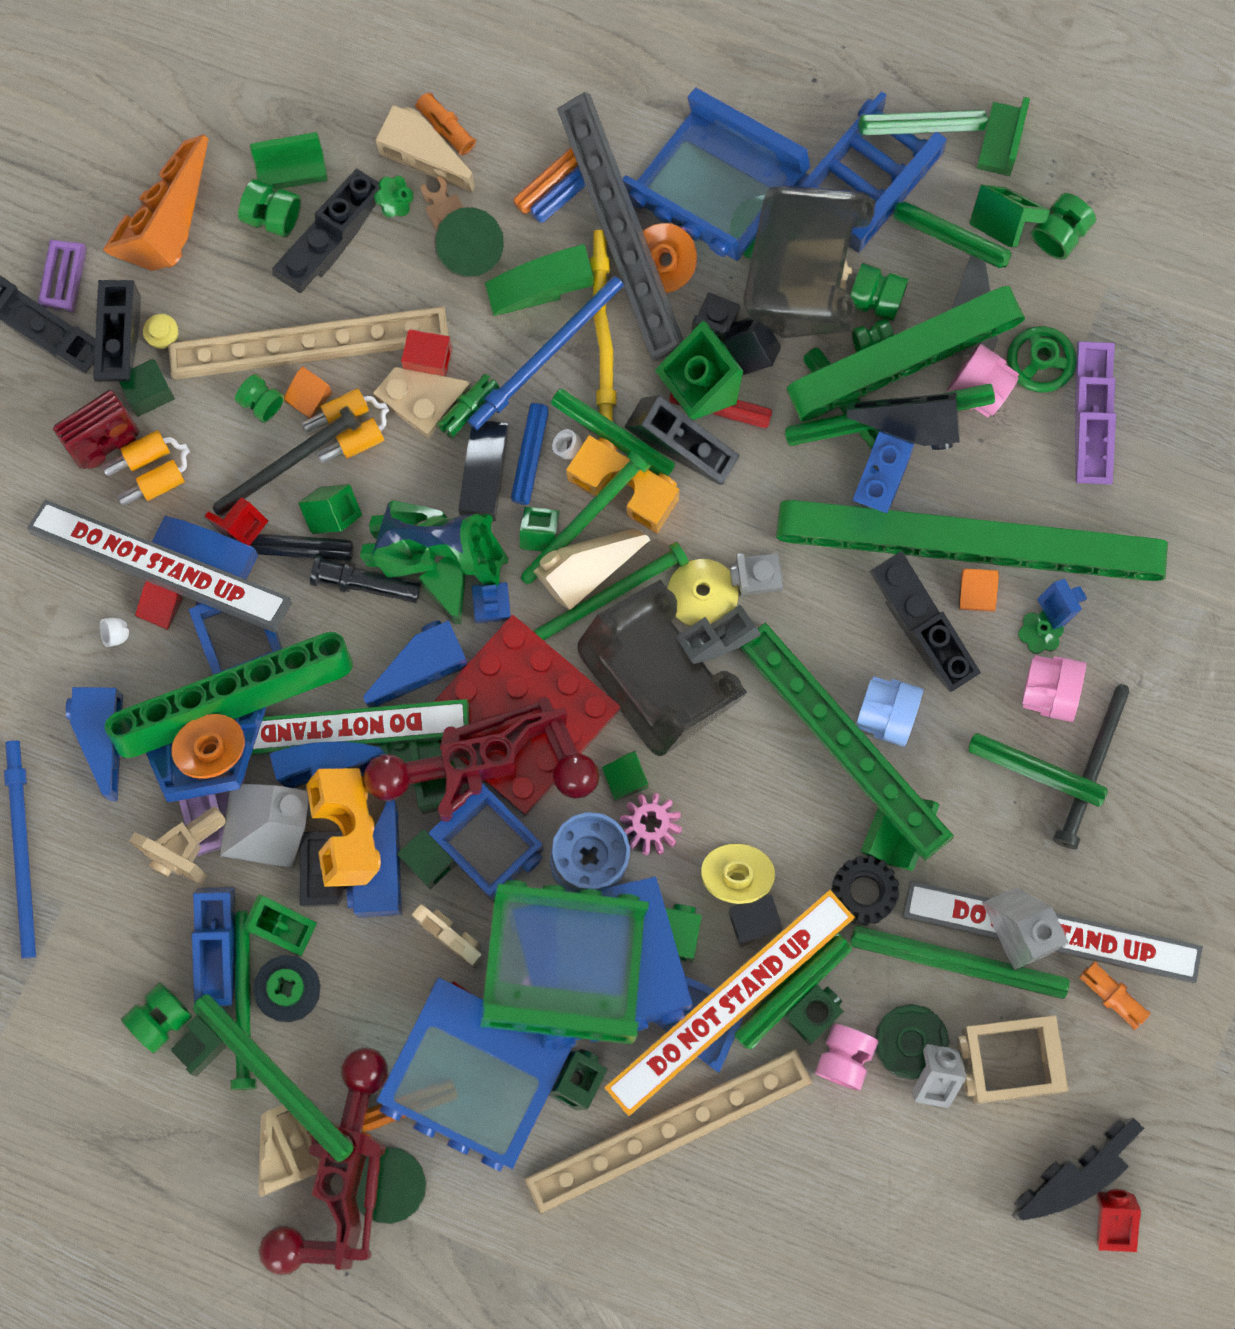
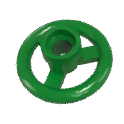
M1035 326L1023 330L1012 340L1007 351V365L1019 373L1017 383L1025 389L1038 393L1052 392L1066 385L1074 375L1076 370V351L1069 338L1059 330L1047 326ZM1029 340L1031 345V362L1021 371L1017 362L1018 351L1022 344ZM1056 342L1063 348L1066 358L1059 357V347ZM1045 354L1048 360H1041L1037 355ZM1049 367L1064 370L1058 378L1049 382L1031 380L1039 370H1045Z

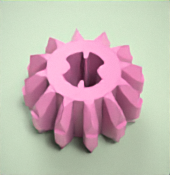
M657 793L653 794L652 803L647 804L644 794L639 795L638 800L641 806L639 808L635 804L628 802L626 809L633 816L621 815L620 817L622 824L630 826L623 829L627 838L635 836L629 843L630 849L634 850L640 843H643L642 854L644 856L649 855L650 846L655 845L657 854L662 855L664 850L661 842L664 841L668 846L674 847L676 841L670 834H681L682 831L681 826L673 824V822L681 818L680 812L667 813L673 806V802L668 799L662 806H659L660 795ZM648 817L656 818V824L661 827L659 829L654 827V832H647L646 825L641 824L643 820L648 822Z

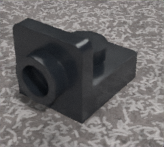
M708 292L698 316L695 315L692 321V331L702 321H705L723 343L730 327L737 318L740 304Z

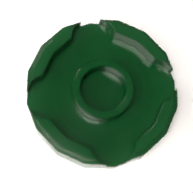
M475 207L459 208L449 213L438 225L434 237L435 253L445 268L452 274L464 278L478 277L492 270L500 260L504 248L503 232L497 220L488 212Z
M915 1004L898 1006L884 1015L875 1032V1039L878 1040L875 1049L876 1056L883 1067L896 1077L909 1080L919 1079L926 1066L923 1050L927 1044L949 1048L950 1043L947 1027L943 1021L927 1007Z
M385 1147V1153L380 1157L376 1205L373 1208L372 1220L376 1223L394 1224L406 1220L418 1211L425 1198L427 1180L423 1168L413 1155L402 1149ZM366 1156L356 1195L358 1209L364 1216L369 1156Z

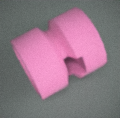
M833 1023L826 1040L829 1051L821 1054L815 1074L841 1086L861 1091L867 1074L864 1063L872 1060L878 1040L863 1032Z

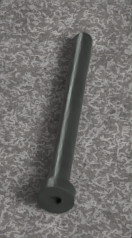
M346 405L339 410L341 413L339 418L216 501L212 507L213 511L217 515H223L233 508L241 497L246 499L349 427L353 431L359 428L361 424L353 411Z
M1119 684L1115 688L1082 776L1095 783L1129 695V687L1124 684ZM1074 797L1062 831L1057 830L1053 837L1055 843L1069 849L1078 848L1080 838L1076 835L1088 802Z

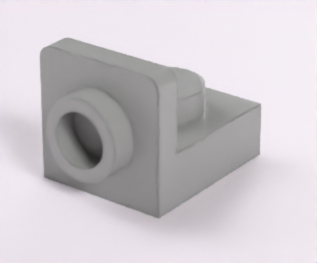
M736 553L735 564L730 565L732 586L739 585L740 596L783 591L778 553L744 557V553Z
M927 1044L923 1050L926 1066L912 1090L914 1102L950 1108L966 1079L961 1053L956 1049Z

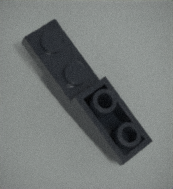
M356 168L317 210L315 222L272 267V275L300 294L317 275L322 278L355 237L375 207L374 195L379 190V182Z
M902 551L869 570L887 599L885 603L920 656L949 692L954 691L981 674L945 613L939 612Z
M1134 1117L1126 1119L1124 1122L1118 1118L1104 1132L1107 1140L1098 1149L1092 1145L1077 1160L1081 1164L1079 1168L1070 1160L1064 1161L1061 1165L1057 1161L1053 1162L1040 1176L1044 1182L1035 1191L1028 1188L1014 1202L1018 1209L1012 1216L1017 1221L1048 1216L1078 1205L1099 1193L1129 1168L1118 1155L1145 1128Z

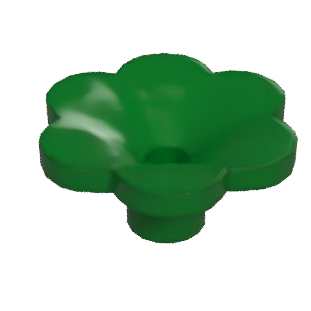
M402 176L381 178L378 183L379 190L374 195L375 202L382 207L383 214L388 218L395 217L396 215L400 217L406 216L410 210L409 204L414 198L413 191L407 187L406 181Z
M1041 611L1039 614L1028 613L1023 618V627L1019 630L1018 637L1021 642L1027 644L1028 650L1033 654H1039L1044 650L1053 652L1059 646V637L1062 636L1064 627L1053 629L1044 611Z

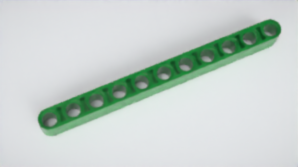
M784 500L779 503L776 539L793 544L896 554L902 551L906 556L1141 581H1161L1166 579L1168 542L1150 537L894 510L884 513L874 508L799 500Z

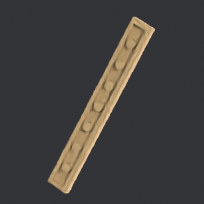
M445 306L173 342L168 345L171 376L173 380L401 350L404 349L407 333L410 329L449 336Z
M794 1049L525 1178V1181L540 1214L790 1095L812 1084V1081L797 1050Z

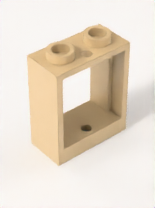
M1056 1015L967 1026L962 1029L963 1036H958V1049L962 1059H967L969 1074H966L964 1081L965 1093L967 1097H973V1104L1059 1094L1069 1091ZM1037 1029L1046 1084L986 1092L978 1036Z

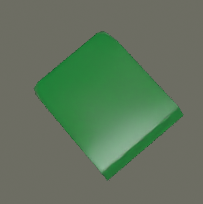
M524 507L520 527V549L543 552L557 537L560 510Z
M636 751L630 752L602 767L614 801L649 788Z

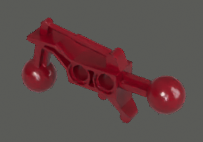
M541 697L539 702L504 714L499 713L459 728L446 727L440 745L441 756L405 763L395 755L382 754L374 758L367 765L364 772V783L367 790L374 797L380 800L392 801L402 796L408 789L409 784L445 777L446 793L438 807V815L442 821L448 822L453 818V813L466 803V799L472 794L479 795L482 792L481 780L514 774V757L529 739L543 733L546 734L558 761L554 767L553 780L554 785L562 795L572 799L587 797L598 786L600 774L597 765L589 756L577 752L566 727L567 712L565 708L553 710L549 699ZM538 709L541 711V713L524 716L503 733L463 741L459 740L501 725L509 719ZM493 750H500L506 754V757L502 761L493 762L487 758V754ZM457 757H464L470 761V764L463 769H456L450 763ZM468 783L469 788L462 794H459L463 784Z
M361 1047L352 1051L345 1058L341 1066V1076L349 1091L340 1126L334 1122L332 1123L345 1137L348 1136L352 1140L354 1149L351 1154L343 1161L337 1162L310 1134L312 1144L309 1147V1153L314 1157L321 1158L312 1196L327 1203L337 1225L336 1241L304 1240L302 1235L292 1227L279 1226L273 1228L262 1238L258 1249L261 1263L273 1274L280 1276L291 1274L303 1263L335 1265L334 1270L352 1269L354 1260L365 1261L369 1260L372 1256V1252L369 1250L373 1208L376 1205L380 1157L385 1153V1146L374 1138L371 1133L363 1132L362 1128L370 1095L379 1091L388 1078V1064L382 1054L373 1048ZM366 1156H369L364 1201L366 1209L362 1248H357L362 1226L356 1195ZM336 1174H339L343 1180V1188L338 1194H335L331 1189V1180Z

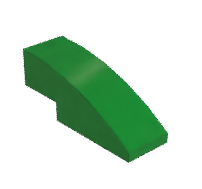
M581 244L519 265L485 282L493 316H498L561 300L560 294L592 287L594 282L585 245Z

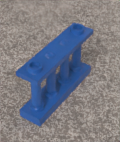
M882 91L874 100L870 98L866 100L857 114L859 118L810 175L806 173L794 188V191H796L794 206L798 209L810 197L849 226L848 231L851 233L848 246L857 253L861 252L894 213L896 204L905 200L943 155L947 141L937 131L929 140L925 138L920 140L913 134H889L913 151L912 156L914 158L906 166L904 163L899 165L862 138L858 128L860 116L863 114H884L883 110L887 95ZM851 148H854L892 176V184L886 191L882 188L878 190L840 162ZM830 172L870 201L869 205L871 208L865 215L861 213L856 215L819 187Z

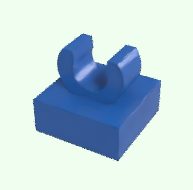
M1062 579L1048 587L1037 600L1053 629L1065 626L1082 610L1079 603L1086 601L1087 597L1081 586L1071 589L1066 579Z
M507 582L499 583L498 587L496 584L472 586L476 624L507 621L511 617Z

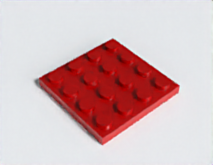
M513 614L434 700V702L467 699L469 701L470 723L499 713L504 714L539 702L541 697H547L553 710L565 708L567 712V730L577 752L581 754L621 710V706ZM538 709L509 719L501 725L459 740L463 741L503 733L524 716L541 713V711ZM543 733L526 742L514 757V774L484 780L524 816L534 808L554 785L553 771L558 761L546 734ZM493 750L487 754V758L493 762L502 761L506 757V754L500 750ZM457 757L465 765L468 766L470 764L467 758Z

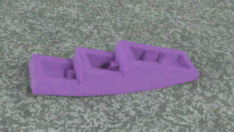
M1077 342L1075 385L1076 483L1113 484L1116 413H1114L1115 378H1113L1115 343Z

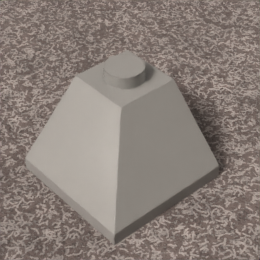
M241 784L240 789L229 791L225 814L226 824L223 827L219 857L292 868L306 823L309 803L307 791L277 785Z

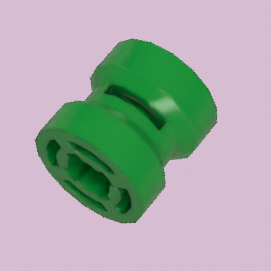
M887 319L876 321L869 329L864 326L852 329V339L856 353L894 336L892 327Z
M253 374L237 390L235 402L243 408L253 410L254 417L265 423L279 411L285 397L277 389H269L266 386V381L258 374Z

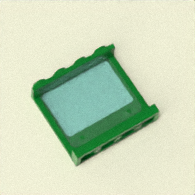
M518 880L505 881V884H498L494 899L480 1027L633 1044L638 1033L639 1021H635L644 916L649 909V902L640 901L639 896L632 894H619L617 898L602 896V892L592 889H584L580 893L565 892V888L558 885H544L542 889L527 887V883Z

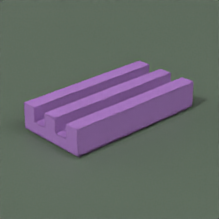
M50 240L38 303L46 309L52 307L57 311L66 309L67 312H75L87 249L83 243ZM59 249H62L63 256L55 297L52 299L50 298L58 252ZM72 251H75L66 300H63Z

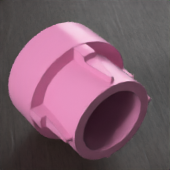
M979 343L959 369L946 392L992 384L995 392V403L974 409L986 417L993 416L1016 385L1019 373L1005 364L1006 360Z
M1035 655L1031 660L1022 700L1023 708L1038 711L1042 716L1073 723L1080 700L1087 663L1064 657L1054 656L1052 659Z

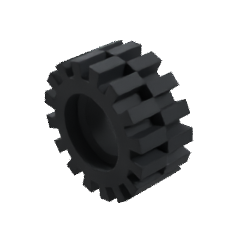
M859 856L852 861L848 860L838 870L833 879L831 891L855 917L851 921L853 924H876L883 918H886L896 905L900 893L898 892L899 881L895 879L894 870L892 868L889 869L886 866L887 863L883 860L877 861L873 856H868V858ZM869 877L877 883L879 897L874 903L864 905L854 900L851 894V885L856 879Z

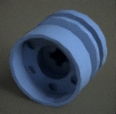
M586 812L571 817L560 826L553 839L549 862L553 879L559 886L565 888V892L580 893L584 889L600 890L617 886L629 862L630 846L627 835L617 821L604 814ZM592 852L596 855L594 859L596 865L588 863L584 866L581 864L583 857L581 853L587 856Z

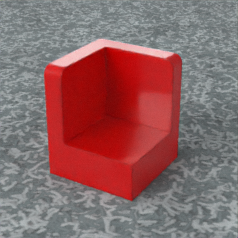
M410 329L407 333L401 359L403 369L446 377L453 349L450 336Z
M242 497L224 519L209 511L204 515V518L222 535L248 546L251 545L269 522L249 501Z

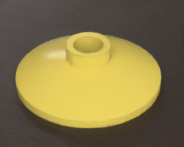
M710 559L692 560L688 564L679 567L672 575L667 589V599L671 611L677 619L690 627L704 617L712 624L737 606L739 595L738 586H732L729 569L721 563ZM700 585H706L710 592L705 596H701L697 593L696 589Z
M728 844L714 849L706 856L701 868V877L707 890L715 897L730 903L745 904L757 901L771 890L775 880V869L769 857L759 849L745 844Z

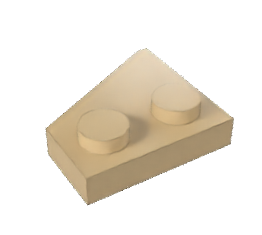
M395 367L373 392V396L380 403H386L388 409L429 438L438 428L436 423L456 404V398L470 390V383L465 380Z
M420 904L412 914V917L421 927L472 968L476 969L484 959L483 955L478 951L482 945L466 932L462 936L458 935L450 928L453 922L436 909L432 913L424 905Z
M283 1105L268 1110L261 1115L258 1186L260 1197L314 1176L318 1171L321 1158L314 1157L309 1153V1147L312 1144L310 1134H307V1130Z

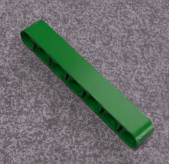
M1002 286L792 382L786 388V391L800 421H809L1004 333L1021 324L1025 320V316L1011 287Z
M326 632L117 711L106 720L105 731L120 756L124 758L136 757L173 743L178 732L192 720L209 714H221L236 719L341 679L352 670L353 660L342 635L337 632Z

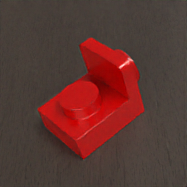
M1110 1189L1108 1192L1097 1193L1096 1201L1099 1206L1096 1245L1098 1250L1137 1252L1141 1209L1135 1195L1122 1189Z

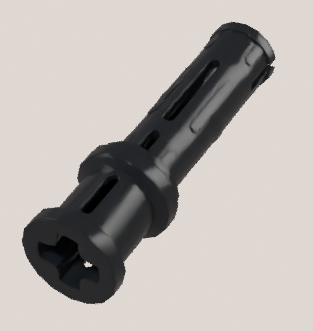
M319 554L315 556L310 576V586L316 587L318 584L339 588L340 592L346 593V591L350 592L352 589L417 603L421 587V581L386 577L384 573L356 568V565L352 564L351 561L339 563L325 560Z

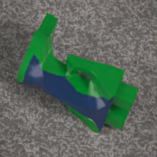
M395 500L388 502L385 514L371 517L369 523L370 533L377 540L376 543L363 544L360 551V558L367 567H379L386 577H399L436 570L435 556H446L458 561L465 574L475 575L483 585L496 584L497 587L500 581V568L502 564H507L509 560L492 533L491 525L493 518L490 514L463 515L447 519V516L442 511Z

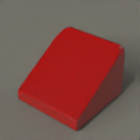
M146 581L135 616L168 630L183 598L178 593Z

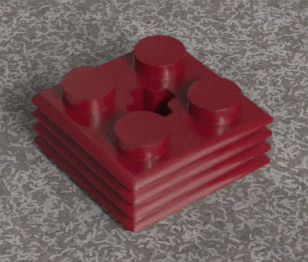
M113 390L106 391L56 423L52 429L80 469H86L87 467L93 469L100 466L106 460V455L117 448L120 450V448L134 442L140 431Z

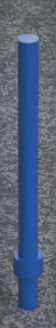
M613 276L498 390L493 389L484 398L485 403L467 420L469 425L477 431L495 412L499 414L509 405L508 400L624 286L622 281L618 277Z
M12 740L5 742L7 769L4 770L5 786L9 787L21 959L36 957L23 787V785L27 784L26 769L22 768L20 741Z

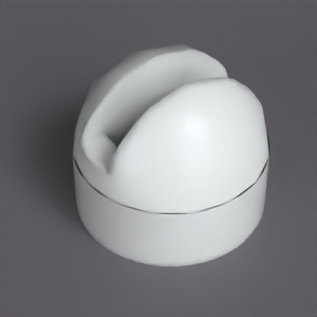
M565 429L555 436L552 448L554 453L561 458L572 460L583 445V440L572 430Z
M114 617L101 619L100 636L105 647L118 646L128 639L129 629L126 628L127 623L124 620Z

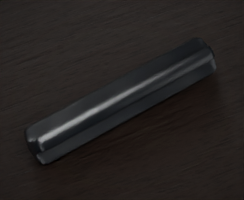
M258 534L250 545L256 550L258 555L315 558L319 554L323 556V559L347 561L352 559L354 551L351 540Z

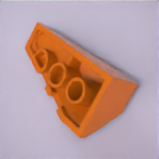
M203 134L183 141L159 172L162 180L154 184L149 190H145L138 198L143 203L132 218L129 215H125L119 222L103 249L107 254L151 271L165 267L170 268L180 260L182 256L181 249L189 235L209 138Z

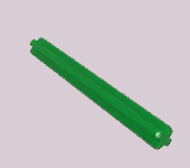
M992 384L946 392L957 393L958 411L995 403V392ZM847 414L787 426L785 437L789 446H795L876 428L847 418Z
M855 926L852 932L850 944L854 948L1059 999H1065L1069 990V979L1025 967L1014 970L1009 963L860 926Z
M205 994L198 998L193 1006L194 1012L337 1162L347 1158L354 1149L353 1144L210 995Z

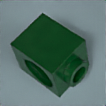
M817 984L785 1016L784 1020L811 1046L842 1015L844 1011L839 1006L843 1001L828 986L822 990ZM819 1003L824 1006L827 1015L823 1022L815 1023L807 1017L806 1008L809 1004Z

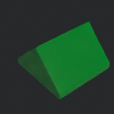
M702 321L655 369L656 373L692 420L737 404L743 374L741 367L707 322Z

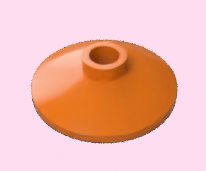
M658 223L649 226L643 230L644 237L665 292H674L682 288L695 272L697 265L695 243L685 230L674 224ZM665 254H670L672 257V261L668 266H663L662 257Z
M221 714L203 716L190 721L178 732L172 745V758L177 768L187 776L193 778L218 776L233 767L241 757L245 746L244 733L240 725L228 716Z

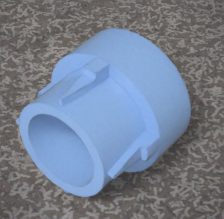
M873 676V679H870L856 724L860 730L874 734L873 738L905 748L924 688L892 679L890 682Z

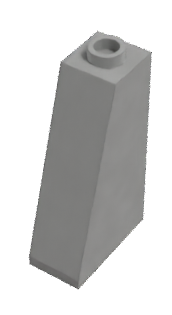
M1017 887L982 902L1014 970L1046 957L1069 943L1053 908Z

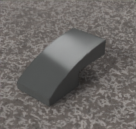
M738 605L712 624L704 617L676 636V639L692 663L695 664L727 654L749 643L761 634L743 607Z

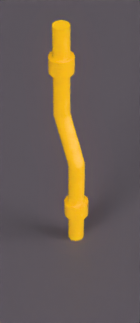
M603 230L593 231V257L589 258L594 282L593 296L607 283V274L610 273V258L607 257V240ZM605 304L593 316L599 345V390L596 391V406L599 407L600 414L613 422V407L617 406V391L613 390V345Z

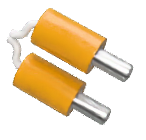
M356 388L320 405L322 413L302 422L306 433L330 424L341 416L339 410L346 405L353 411L356 417L369 412L366 401H370L376 408L382 409L380 413V426L377 425L374 418L360 423L361 426L354 431L350 428L336 436L337 443L317 452L320 462L324 463L341 454H344L345 458L349 459L384 442L381 431L386 426L385 414L389 412L386 403H378L371 396L363 397L359 388Z
M157 429L120 448L123 455L102 466L107 476L128 466L134 472L169 454L170 450L166 443H172L176 449L183 450L180 457L181 467L178 468L176 462L172 459L136 477L138 485L118 495L120 504L125 506L142 496L147 501H150L186 483L181 473L187 467L186 455L190 453L187 445H180L173 438L167 437L163 439Z

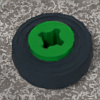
M282 955L270 959L260 968L254 979L253 994L257 1006L266 1016L278 1022H294L303 1019L314 1009L320 997L321 984L317 972L307 961L297 956Z

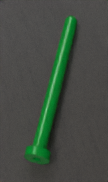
M634 449L627 455L630 461L521 574L520 579L526 585L533 583L538 578L533 571L540 566V561L546 554L568 546L640 470L645 473L651 467Z
M677 541L668 546L670 551L579 603L571 610H567L536 628L533 632L541 639L546 640L678 563L680 567L688 564L689 561Z
M241 910L235 914V1022L251 1037L250 933L243 929L249 914L247 911ZM236 1056V1079L230 1080V1090L257 1089V1079L251 1078V1071Z

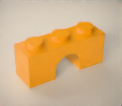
M589 435L566 469L567 480L595 497L630 459L618 453L616 446L610 441L601 437L597 440ZM640 470L627 483L634 491L633 497L627 504V516L657 534L679 501L680 489L676 487L677 483L665 474L660 473L657 476L649 470L645 473Z
M360 768L318 769L306 784L312 818H326L334 821L340 827L343 834L342 837H330L318 852L324 887L367 885L379 871L381 857L374 845V821L372 816L368 814L366 804L368 790L365 783L362 782Z

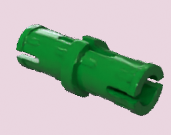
M483 374L466 394H460L456 398V404L436 423L443 433L448 431L447 437L453 439L467 423V420L485 403L484 398L493 389L498 390L500 388L494 379L491 382L488 381L490 379L489 375Z

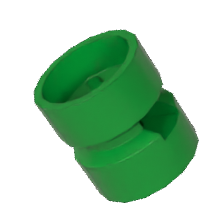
M252 179L241 197L238 219L240 222L256 228H261L265 225L267 232L286 238L291 234L297 222L301 207V197L284 189H279L275 192L272 185Z
M1066 192L1060 194L1049 208L1050 212L1046 224L1036 223L1031 230V237L1036 245L1048 255L1060 260L1066 259L1078 245V238H1083L1097 220L1094 211L1085 201L1078 196Z
M862 263L847 306L863 312H867L872 308L874 309L875 316L894 322L909 279L894 273L882 276L881 269Z
M160 982L144 996L145 1004L143 1006L136 1004L121 1018L122 1023L135 1038L154 1054L169 1040L168 1032L170 1030L179 1031L193 1017L182 1002ZM156 1007L168 1018L163 1024L151 1013Z

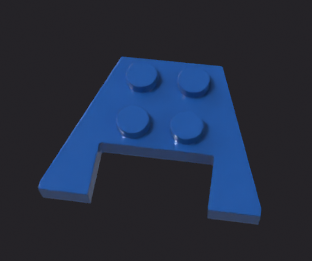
M267 707L235 719L244 733V750L236 764L218 776L193 778L182 773L172 758L173 743L147 752L146 755L167 802L240 789Z

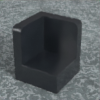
M762 313L733 323L723 341L729 353L743 370V375L773 366L781 349L779 341Z
M772 895L762 897L751 903L729 908L728 914L739 947L753 944L756 939L782 931V924Z

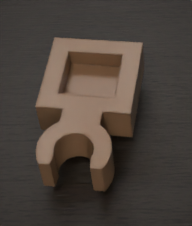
M441 176L437 177L440 189L435 193L428 191L425 183L421 185L424 200L432 204L425 209L435 231L449 213L463 208L457 194L447 198V183Z

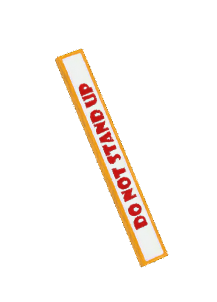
M829 890L687 1014L684 1019L679 1021L604 1087L628 1116L632 1115L855 917L835 894Z

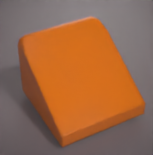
M302 366L285 393L284 401L310 419L321 408L320 405H323L331 396L332 391L325 381Z
M963 569L960 574L959 610L995 612L999 571Z

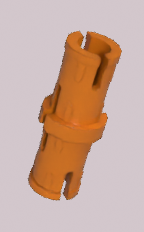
M431 92L425 93L418 99L415 108L434 126L433 128L436 132L443 136L457 150L459 155L463 156L471 151L476 144V139L457 122L458 117L454 112H448Z
M1093 961L1089 965L1090 968L1087 967L1080 974L1079 979L1103 999L1102 1005L1107 1009L1111 1007L1133 1030H1136L1140 1026L1139 1023L1142 1025L1151 1012L1146 1010L1126 991L1128 987L1123 982L1118 984L1096 961Z

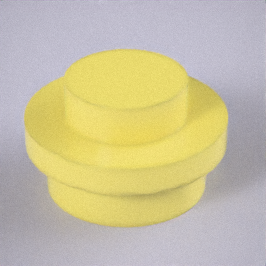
M157 314L150 317L143 327V335L147 343L159 349L167 348L169 344L176 341L179 334L175 320L166 314Z

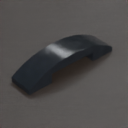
M0 275V321L40 349L86 375L94 363L95 338L81 328L73 327L19 291L16 285Z

